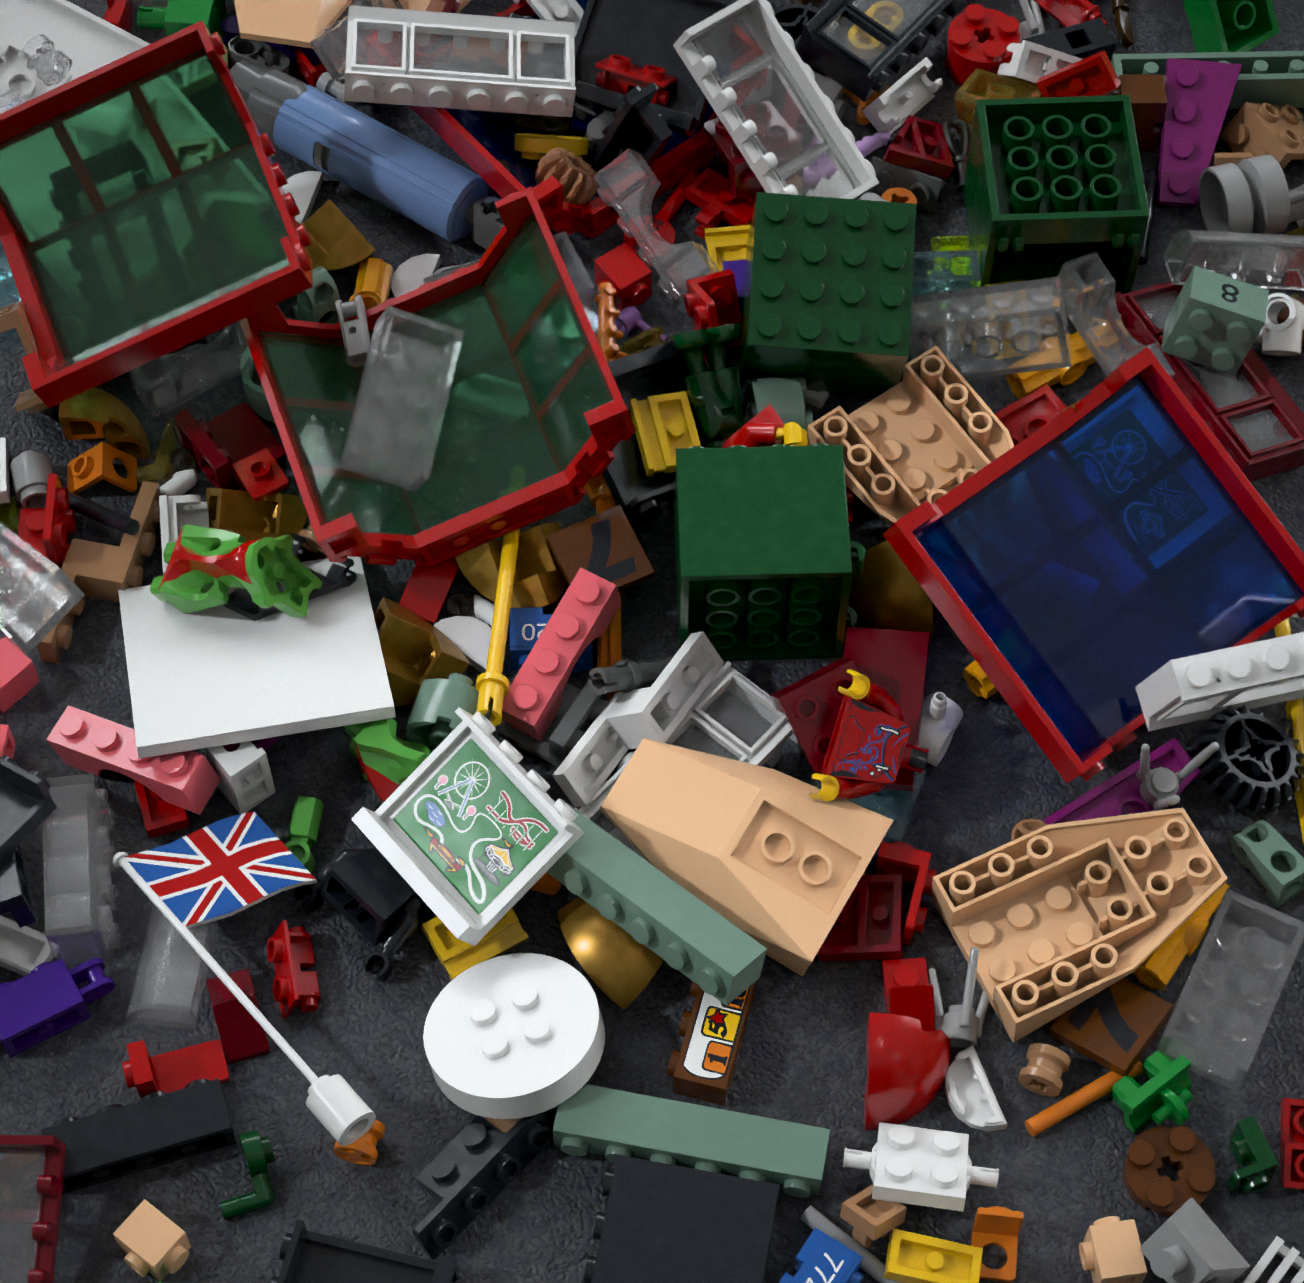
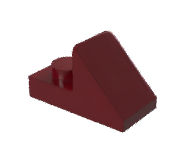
M249 968L229 973V977L260 1011ZM218 977L207 979L206 983L212 1003V1010L228 1065L271 1053L266 1032Z

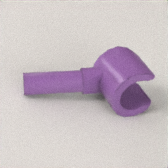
M633 306L626 307L620 311L619 317L615 321L617 330L622 331L623 335H627L632 330L637 329L640 333H644L660 344H664L668 338L643 321L640 312Z

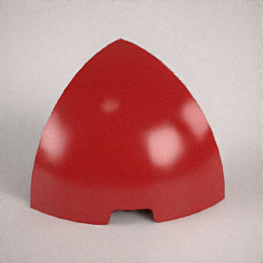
M869 1012L866 1027L867 1083L864 1094L865 1130H878L879 1122L896 1125L906 1122L922 1112L935 1099L946 1080L951 1060V1041L942 1030L922 1031L921 1022L918 1019L902 1015Z

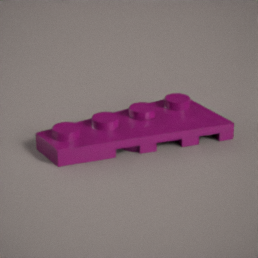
M1168 58L1165 68L1167 106L1161 130L1157 205L1194 208L1199 198V178L1201 172L1209 167L1242 64Z
M1173 738L1150 753L1149 769L1153 770L1154 768L1163 767L1176 773L1187 765L1191 758L1177 739ZM1140 760L1048 816L1042 822L1048 825L1154 811L1153 807L1145 803L1140 795L1142 781L1136 777V773L1140 769ZM1198 768L1179 785L1176 795L1179 796L1200 772Z

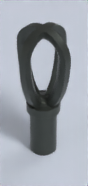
M962 119L948 120L944 122L943 130L954 164L958 190L964 192L963 186L970 146V130L968 124ZM953 128L958 132L961 139L962 155L959 156L950 134V130Z

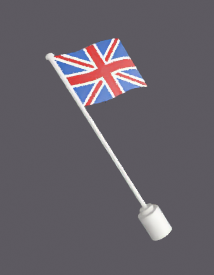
M255 812L241 813L218 820L170 844L128 855L125 852L115 854L113 857L114 866H121L309 1080L311 1086L308 1089L309 1096L306 1100V1106L341 1146L350 1145L360 1139L373 1125L376 1118L375 1113L341 1075H323L318 1078L188 930L189 928L232 916L282 891L317 883L315 877Z

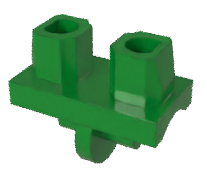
M1157 1050L1142 1065L1143 1074L1149 1079L1148 1082L1140 1086L1130 1076H1124L1113 1085V1100L1124 1112V1125L1132 1133H1136L1152 1119L1158 1125H1161L1167 1119L1174 1124L1182 1125L1189 1119V1112L1185 1105L1193 1099L1189 1091L1192 1088V1081L1188 1075V1069L1192 1067L1191 1061L1182 1054L1173 1060Z

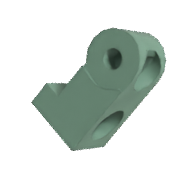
M318 266L312 270L313 287L296 294L298 298L297 304L293 306L294 315L301 321L319 322L328 312L331 317L323 323L336 324L339 322L335 301L340 300L338 289L327 270L322 266Z
M1259 820L1231 837L1230 846L1234 856L1239 863L1250 869L1255 878L1267 889L1265 897L1276 908L1304 891V858L1269 823Z

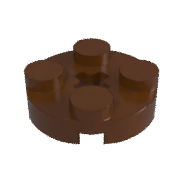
M1182 1125L1176 1127L1158 1126L1144 1131L1131 1143L1126 1154L1122 1174L1126 1190L1136 1204L1143 1209L1148 1207L1152 1211L1159 1212V1216L1170 1218L1189 1198H1193L1200 1207L1203 1205L1215 1185L1216 1169L1212 1154L1202 1140L1196 1137L1192 1129ZM1163 1162H1169L1171 1165H1176L1180 1171L1176 1175L1177 1181L1171 1182L1168 1176L1160 1177L1158 1171L1162 1168Z

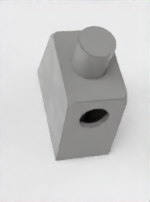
M1189 1198L1140 1246L1142 1253L1150 1261L1154 1274L1164 1278L1167 1283H1233L1250 1267L1247 1261L1193 1198Z

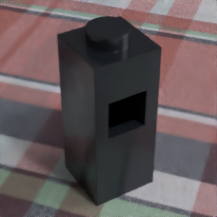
M1101 18L1022 39L1081 59L1105 50L1110 62L1113 52L1117 47L1113 32L1107 30ZM1028 84L1031 90L1038 88L1036 86Z

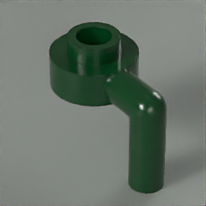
M257 1129L239 1134L255 1192L219 1202L224 1220L269 1207L274 1203L275 1195L267 1164L275 1162L268 1135L259 1137Z

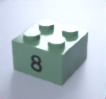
M1194 266L1165 320L1161 351L1235 375L1265 324L1269 290Z

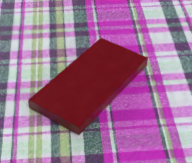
M847 627L843 657L852 659L859 673L867 676L872 683L884 688L904 710V722L911 726L907 743L918 746L931 640L930 633ZM900 767L895 783H885L882 789L913 792L915 772Z

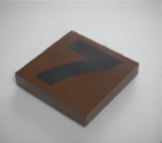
M621 505L547 535V543L569 586L580 567L616 584L618 592L650 580L655 576V571Z
M1122 978L1061 1014L1051 1026L1050 1036L1123 1077L1128 1076L1172 1015L1173 1004Z

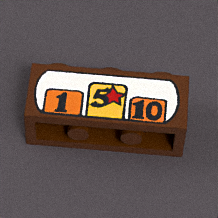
M692 981L689 996L696 997L692 1011L684 1010L678 1032L679 1036L684 1037L681 1051L673 1049L667 1069V1076L673 1077V1093L725 1106L754 1000L757 981L727 1006L714 996L704 992L699 985Z

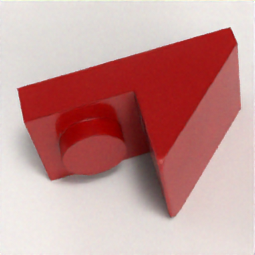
M925 957L882 960L881 973L886 1013L918 1019L921 1022L922 1031H935L933 984L928 982Z

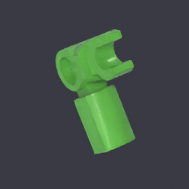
M298 796L295 801L287 836L289 842L284 845L312 874L315 869V859L310 849L316 845L324 803L314 797Z

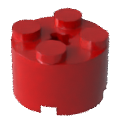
M980 4L967 6L964 12L953 19L948 29L944 65L950 72L952 81L964 89L975 92L987 91L988 87L998 84V88L1005 86L1011 78L998 75L997 73L1000 64H1009L1012 59L1013 52L1008 51L1007 46L1010 43H1020L1019 21L998 10L984 8Z

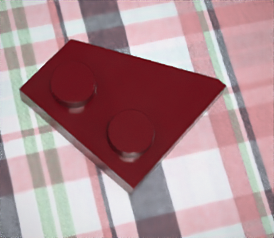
M911 115L907 117L883 157L884 162L914 169L930 176L936 175L947 179L954 169L942 124Z
M902 873L861 876L849 900L836 919L835 926L829 937L817 952L820 962L903 959L904 880Z

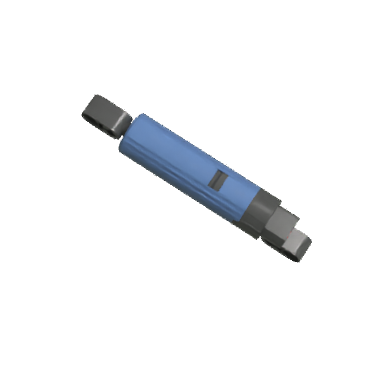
M240 35L233 37L229 41L228 68L260 133H267L272 144L450 242L459 241L471 232L473 241L488 249L504 226L494 203L501 199L488 196L487 182L478 174L312 85H308L291 76L290 59L282 51L265 42L242 39ZM224 92V110L235 115ZM538 230L514 262L515 264H524L533 260L536 252Z

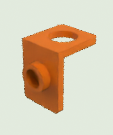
M102 441L68 463V492L77 495L104 479L132 493L137 490V459ZM114 459L124 464L127 470V478H122L116 473L113 467Z
M999 1206L979 1207L977 1209L972 1225L971 1246L984 1248L988 1245H997L1005 1251L1007 1256L1006 1264L999 1269H990L981 1261L979 1279L1013 1282L1015 1280L1018 1235L1024 1220L1023 1212L1011 1211L1008 1208Z

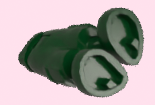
M740 323L672 335L673 345L683 355L690 375L686 376L684 382L690 398L689 401L692 408L695 409L694 414L697 427H700L701 433L705 438L706 448H721L722 444L744 425L740 399L742 398V389L740 388L739 371L735 367L728 368L726 355L728 345L739 339L742 334ZM703 351L705 352L710 368V371L708 372L706 371Z

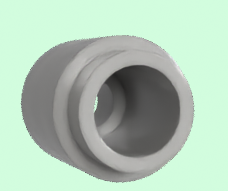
M24 451L15 457L10 464L16 499L22 504L23 508H45L48 475L53 474L50 459L47 455L37 451Z

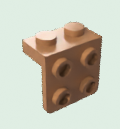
M1245 102L1220 134V137L1233 153L1251 152L1253 157L1265 154L1272 155L1278 161L1282 170L1291 159L1304 160L1303 116L1295 107L1288 104L1284 106Z

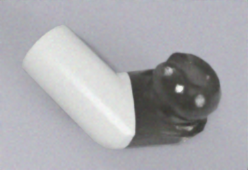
M178 448L170 455V462L173 464L172 478L160 487L161 495H183L197 482L196 461L191 457L188 449Z
M456 593L447 600L446 606L451 617H474L492 626L494 604L482 596H464V594Z

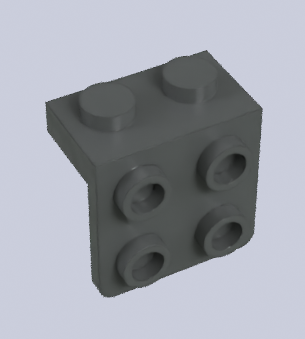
M588 682L582 690L566 683L561 707L541 741L505 724L503 719L496 726V732L501 738L559 767L609 702L607 700V693L601 695L593 693Z

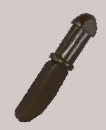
M1112 0V13L1115 15L1118 34L1123 45L1128 48L1134 44L1129 16L1130 8L1126 0Z

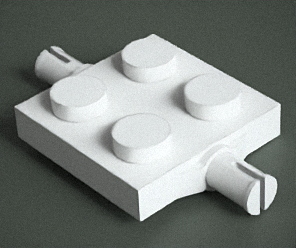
M879 1122L877 1142L872 1148V1152L847 1148L844 1151L843 1168L870 1170L869 1174L873 1181L872 1199L963 1211L966 1192L970 1184L997 1188L999 1176L998 1168L972 1166L968 1155L969 1134Z

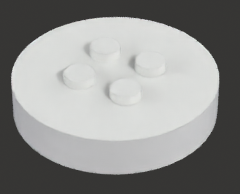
M516 953L498 956L478 963L448 983L437 996L428 1012L424 1025L423 1040L426 1056L435 1080L449 1100L465 1111L478 1116L493 1119H517L533 1116L552 1109L572 1097L585 1085L601 1060L605 1045V1027L595 992L588 980L577 969L551 956L534 953Z

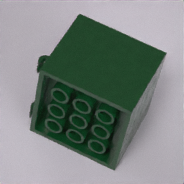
M1130 95L976 100L963 191L978 307H987L985 285L1021 279L1026 281L1028 305L1111 303L1117 292L1120 291L1121 294L1131 292L1150 214Z
M757 192L747 240L739 365L740 388H743L747 379L804 377L807 390L818 393L819 391H826L829 395L876 398L895 385H898L909 357L916 204Z
M817 443L810 446L775 444L767 447L734 445L725 448L692 446L676 449L674 545L679 649L691 633L703 631L723 661L842 658L846 625L848 627H856L858 617L856 611L848 606L852 579L851 561L856 562L857 574L860 575L864 568L866 553L865 548L860 543L850 541L843 446Z

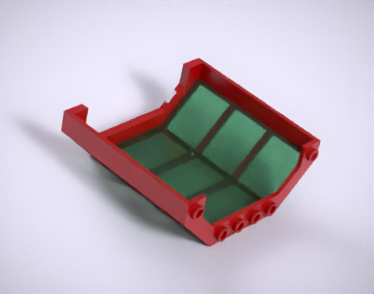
M202 20L0 114V239L40 353L39 355L35 351L22 357V361L33 392L48 408L313 287L312 260L307 250V247L312 245V241L303 223L297 225L295 216L299 215L300 211L292 194H285L282 186L288 184V181L278 162L273 164L270 157L276 154L275 148L268 134L260 133L222 56L227 54V51L217 32L210 34Z
M532 187L513 192L507 197L494 202L504 226L478 263L460 268L450 275L425 283L413 291L388 299L382 304L366 310L368 331L374 357L373 362L370 364L353 367L347 363L339 322L327 324L286 319L277 304L239 321L317 542L330 562L344 563L347 560V556L365 557L367 564L395 565L397 559L414 560L415 565L418 567H431L578 504L586 494L584 486L592 476L600 477L615 458L612 451L620 440L628 441L636 432ZM358 315L347 318V321L358 319Z

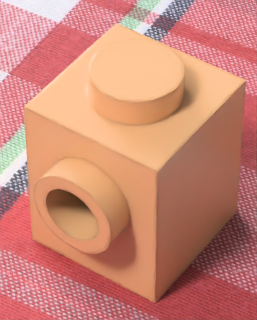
M145 1199L113 1233L119 1248L127 1254L124 1257L127 1265L140 1276L145 1277L149 1272L159 1281H162L168 1273L173 1274L183 1266L189 1256L188 1250L191 1248L186 1232Z
M1109 1216L1098 1219L1093 1225L1089 1226L1083 1242L1079 1243V1255L1083 1269L1091 1271L1093 1283H1143L1147 1275V1268L1140 1248L1141 1244L1135 1219L1121 1221L1120 1217Z

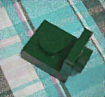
M1253 1115L1238 1121L1230 1137V1150L1238 1165L1245 1166L1232 1173L1227 1184L1231 1194L1244 1190L1246 1194H1252L1264 1189L1271 1183L1270 1179L1278 1166V1162Z

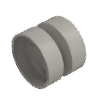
M1265 154L1243 159L1239 162L1238 166L1234 163L1216 165L1205 168L1201 172L1198 185L1201 215L1208 234L1217 245L1222 246L1244 241L1251 234L1255 237L1283 232L1287 228L1291 212L1289 189L1283 170L1272 155Z

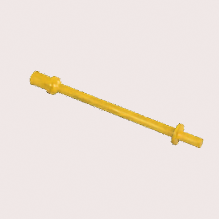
M517 467L512 470L510 489L502 492L498 499L526 487L527 471L524 468ZM521 528L503 535L486 672L477 677L475 685L476 690L479 691L476 712L479 711L485 717L486 713L489 712V721L494 726H498L502 722L503 700L509 692V680L502 673Z

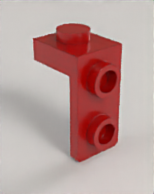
M881 841L875 875L902 873L904 882L915 884L903 935V944L911 946L913 933L923 932L928 908L921 907L920 904L923 894H932V880L936 876L937 870L929 869L932 853L914 849L913 846L904 842L888 843Z
M219 1039L152 1057L144 1040L126 1044L130 1059L129 1061L122 1062L128 1089L136 1087L141 1099L153 1092L162 1091L170 1093L184 1089L188 1083L198 1079H209L212 1081L219 1078L221 1084L227 1083L230 1080L223 1046Z

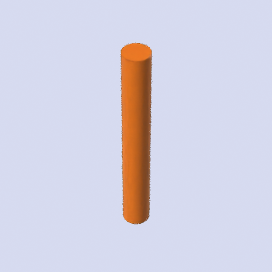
M1140 1060L1128 1075L1133 1079L1143 1073ZM1111 1070L1024 1121L1027 1131L1033 1137L1110 1093L1113 1085L1123 1076Z

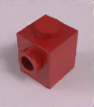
M625 242L594 260L595 284L597 288L603 282H609L613 285V288L616 289V294L613 296L614 305L619 311L629 306H638L652 295V271Z

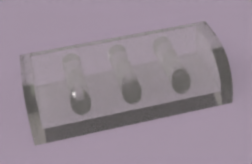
M1183 229L1173 236L1163 255L1171 282L1175 285H1184L1193 267L1197 266L1263 289L1304 290V236Z
M154 903L126 1022L195 1030L209 966ZM220 919L188 929L211 956Z

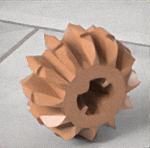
M561 147L556 149L550 148L548 153L544 154L539 161V166L535 171L537 184L554 176L562 184L563 202L586 205L597 192L596 188L600 184L598 173L593 170L591 164L586 163L582 157H578L572 151H566Z

